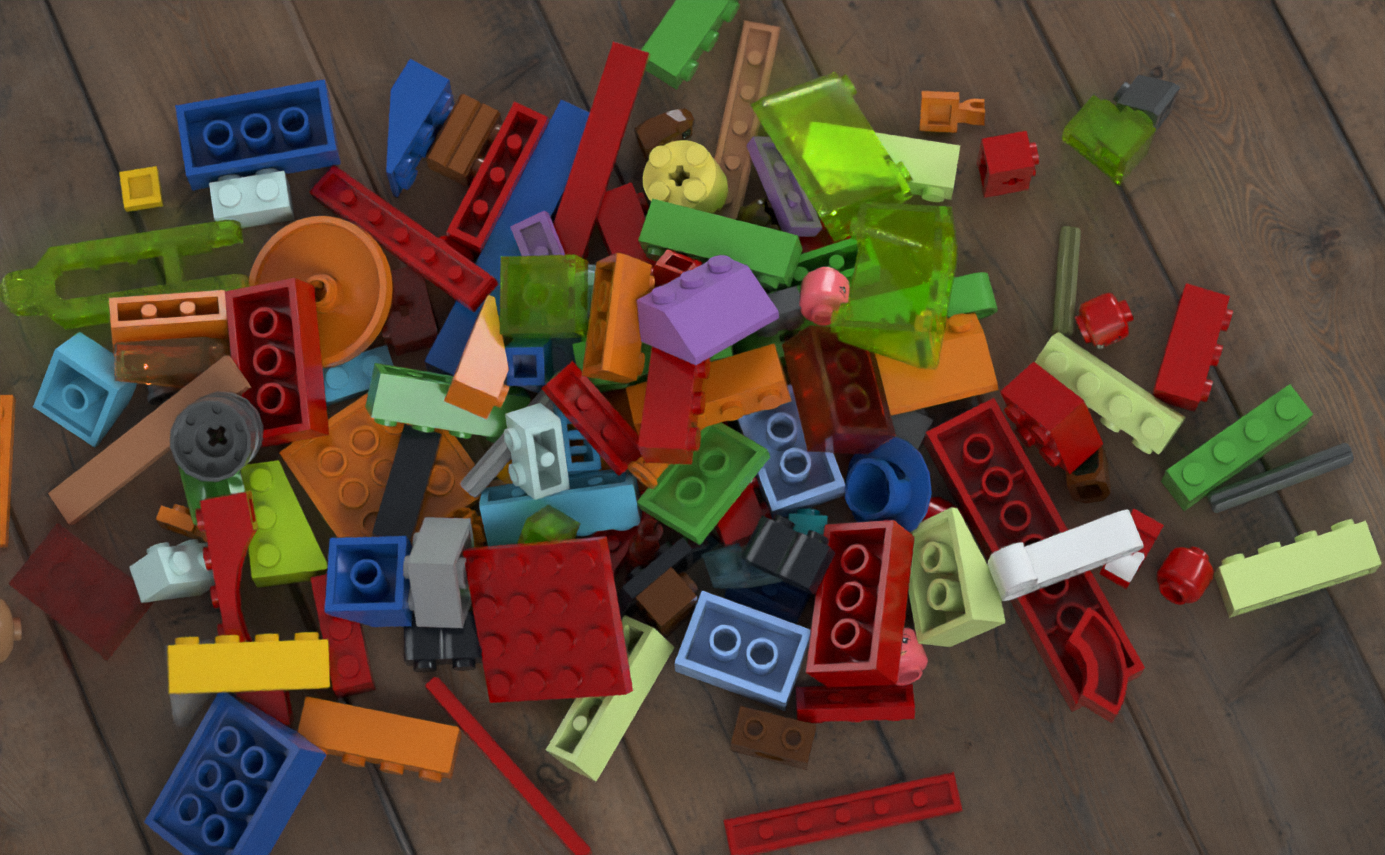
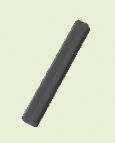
M1342 443L1210 492L1207 496L1209 505L1214 513L1227 510L1349 465L1354 460L1353 452L1347 443Z

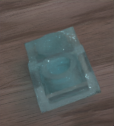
M739 543L702 554L713 588H750L783 581L748 565L741 558L743 552Z

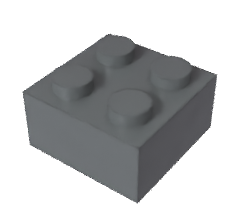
M797 286L767 294L777 308L779 318L756 332L758 337H772L778 331L785 329L789 331L795 330L801 324H804V316L800 312V294Z

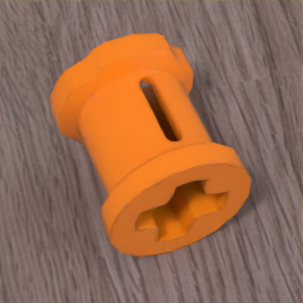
M641 456L637 462L632 461L627 467L642 484L650 489H654L658 484L657 479L670 464L646 463Z

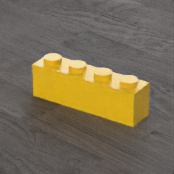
M318 632L295 633V641H279V634L255 635V642L239 643V635L215 636V644H199V637L175 638V645L167 646L168 695L329 688L328 639L319 640Z

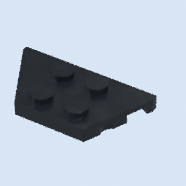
M712 531L700 545L687 537H682L675 544L670 540L655 552L654 557L656 560L646 568L639 565L624 578L626 584L617 594L621 621L624 615L631 617L637 612L636 596L669 568L672 567L678 575L683 571L686 572L720 544L719 539Z

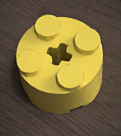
M679 140L664 146H657L650 152L649 160L643 172V187L650 201L653 198L712 214L717 209L720 210L723 207L728 194L727 178L721 167L703 145L692 141Z

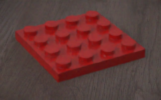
M607 536L473 547L463 551V557L466 558L465 568L478 641L482 649V663L490 703L627 695L633 691Z

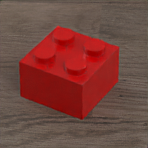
M1034 361L1000 391L1007 406L1004 408V412L1017 427L1014 430L1017 438L1028 448L1032 445L1039 450L1041 457L1051 467L1055 468L1059 465L1067 473L1071 474L1103 445L1085 401Z

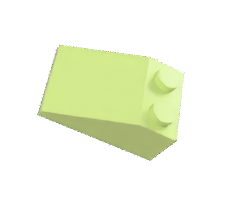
M952 507L922 521L917 529L910 532L915 536L908 592L919 644L952 647L1006 623L1001 597L989 567L958 508Z

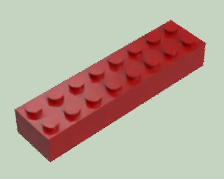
M995 398L926 432L923 444L956 504L965 512L966 522L988 561L991 554L1009 545L1023 542L1026 547L1068 531ZM1091 570L1010 600L1071 712L1083 707L1077 703L1083 689L1082 672L1076 660L1064 647L1088 607L1102 616L1118 636L1125 657L1126 668L1128 669L1127 683L1139 678L1145 670L1142 661Z

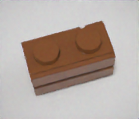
M460 94L425 157L427 166L431 170L445 177L447 176L463 186H468L472 177L475 178L489 146L492 145L501 128V113L465 94Z

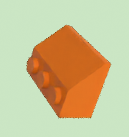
M621 253L613 254L596 262L582 377L627 384L637 381V375L640 376L642 374L645 354L641 352L642 342L637 300L651 293L654 289L655 278L650 275L651 264Z
M975 312L955 314L947 319L931 323L922 322L910 328L893 332L884 331L875 336L864 338L869 375L886 417L999 390L985 334Z

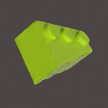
M279 460L247 464L241 469L242 482L245 491L251 490L258 524V530L249 545L251 576L257 588L311 581V577L327 574L328 564Z

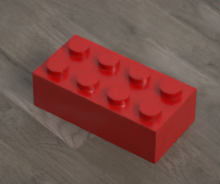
M291 278L225 291L231 358L251 386L241 396L246 398L257 409L263 423V442L260 448L328 436L329 426L314 285Z
M894 520L825 525L823 536L830 540L828 546L836 554L816 592L806 673L828 688L897 685L915 536Z

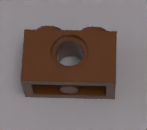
M671 567L636 596L637 613L649 626L657 630L666 639L692 617L697 605L698 595L695 591L698 588L684 571L678 575Z
M740 706L731 740V751L807 770L817 725Z

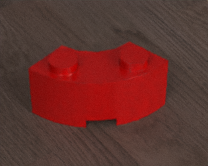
M1088 607L1064 649L1076 660L1082 672L1083 689L1077 703L1112 723L1125 698L1128 669L1126 668L1125 657L1118 636L1102 616Z

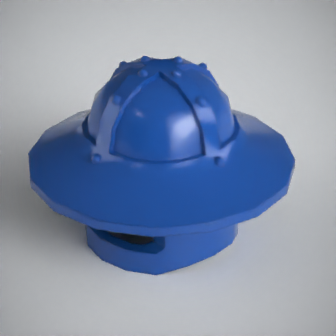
M894 435L873 437L859 446L849 462L845 480L846 502L857 522L894 520L908 532L917 529L927 514L932 494L930 472L922 454L909 441Z

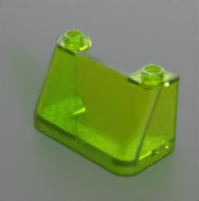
M832 72L763 96L750 104L824 223L830 236L837 243L913 197L908 183L913 181V178L902 161L897 164L893 162L852 97L857 94V91L848 76L844 74L839 77L836 72Z
M861 201L858 217L853 216L850 224V237L857 241L858 253L849 293V302H842L839 310H833L831 331L832 333H837L838 340L920 369L937 370L958 257L953 209L948 206Z

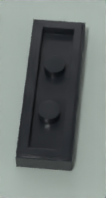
M404 424L372 532L373 536H407L410 543H412L442 441L441 433L422 432L413 429L410 425Z

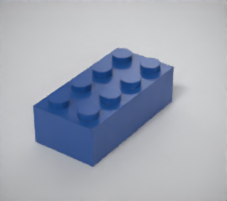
M325 79L175 105L185 172L192 190L209 188V183L217 182L220 177L225 175L254 176L257 171L268 168L285 171V174L329 167L333 164H341L330 95Z

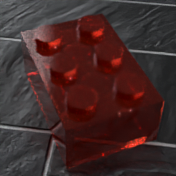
M809 325L782 344L808 452L869 454L896 436L870 330Z
M59 523L55 525L8 583L17 594L105 661L111 657L155 602L142 603L133 579Z

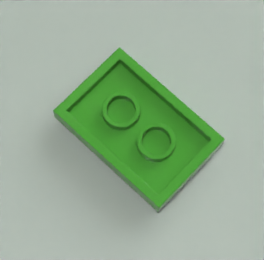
M722 422L700 430V448L698 451H693L692 465L670 464L657 479V486L654 489L647 488L637 501L642 511L699 545L771 457L768 449Z

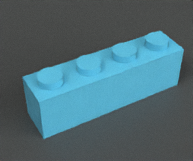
M612 469L569 475L570 489L536 500L514 484L486 487L481 493L479 508L488 546L519 544L520 542L533 540L545 542L552 541L557 537L575 534L577 536H589L596 531L609 529L625 531L634 526L641 525L642 510L637 504L640 498L637 479L629 469L620 476Z

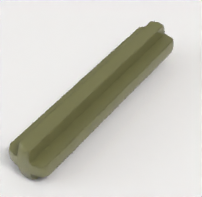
M1064 226L1060 230L1052 328L1053 334L1060 332L1066 337L1071 336L1074 330L1081 230L1073 226Z

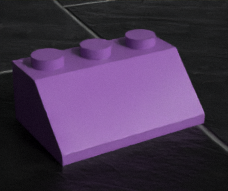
M725 255L711 257L708 262L693 270L682 273L680 277L664 286L656 287L651 293L637 300L641 342L694 365L703 362L779 318L777 308L750 268Z

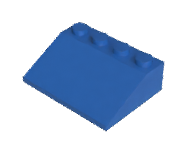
M232 692L218 693L144 823L183 855H269L327 754L300 733Z

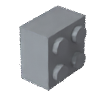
M425 517L419 533H414L411 554L406 555L404 558L403 573L405 579H410L411 588L408 595L409 609L415 612L417 627L463 628L472 603L465 568L466 558L463 557L464 550L474 547L471 519Z

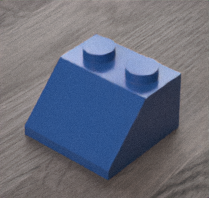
M407 536L330 538L325 613L371 627L412 626L413 611L409 609L408 595L411 588L410 579H405L403 573L404 558L406 555H410L412 551V545Z

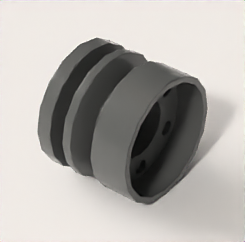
M216 391L202 396L176 417L170 430V449L175 462L186 474L200 481L218 482L232 477L257 456L263 442V423L257 409L246 398L233 392ZM223 426L226 429L224 433L225 438L220 441L216 438L217 428Z

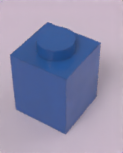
M552 338L513 339L505 347L509 368L506 375L507 386L546 385L554 376Z

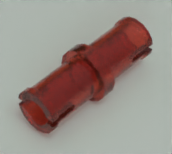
M649 518L641 521L638 525L637 534L630 540L628 545L629 557L625 562L627 573L631 570L632 566L634 567L633 569L639 565L646 568L656 559L654 554L660 548L658 542L663 534V528L659 524L656 530H654L657 523L655 519Z

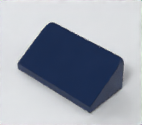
M741 562L726 589L724 599L797 625L811 594Z

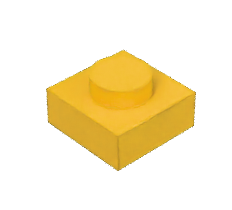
M157 166L119 172L123 204L126 212L164 206Z

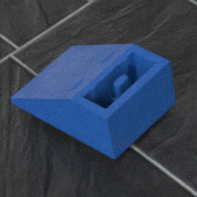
M409 59L390 92L386 173L392 194L397 198L403 188L408 190L414 183L418 174L416 167L422 157L425 158L436 139L435 136L441 126L444 125L455 105L450 80L412 59Z

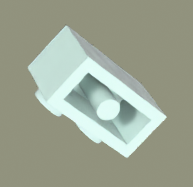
M268 168L257 171L254 176L225 175L220 177L217 182L209 183L214 219L220 232L295 220L290 185L285 171Z
M541 403L506 413L507 429L504 430V439L511 452L512 464H509V475L513 484L519 486L534 500L570 489L561 419Z
M192 539L177 546L170 547L168 542H164L146 550L147 555L129 567L141 602L200 596L208 591L210 586L215 585L213 570H207L204 563L203 547H208V543H199L198 539Z

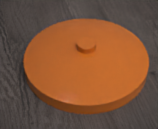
M312 216L288 224L274 234L263 246L252 266L247 287L291 278L314 285L323 369L335 367L354 359L372 344L388 317L393 285L387 258L379 244L370 234L357 225L340 218Z

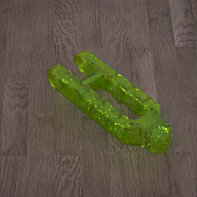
M220 220L50 247L34 268L7 273L2 278L0 283V299L10 313L16 316L46 315L67 330L110 323L109 298L214 290L230 291L250 287L249 277L243 274H228L186 281L183 265V256L212 252V248L234 245L239 242L243 244L242 226L239 221ZM163 256L167 284L63 300L56 295L55 280L58 276H62L64 271L90 267L94 271L100 270L102 265L129 262L132 265L137 264V260Z

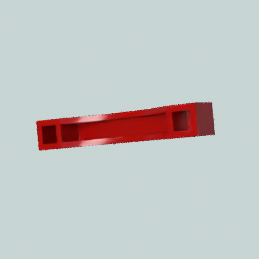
M248 490L200 500L201 508L196 509L198 529L200 532H206L208 547H203L204 563L207 570H213L215 585L210 586L211 600L214 609L220 608L223 622L217 625L218 636L239 635V643L253 642L242 612L240 592L244 560L249 545L258 530L252 492ZM289 690L236 692L238 697L281 723L290 725L293 722L294 715Z

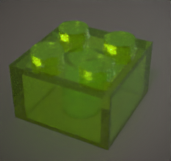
M577 255L501 257V335L511 339L587 338V260Z

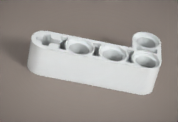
M1122 510L1026 547L1023 542L1004 547L991 554L987 565L1002 601H1008L1131 555L1142 549L1144 545L1130 511Z

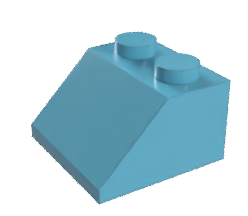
M79 332L55 349L33 407L95 448L100 444L131 401L142 372L118 356L114 357L112 352Z

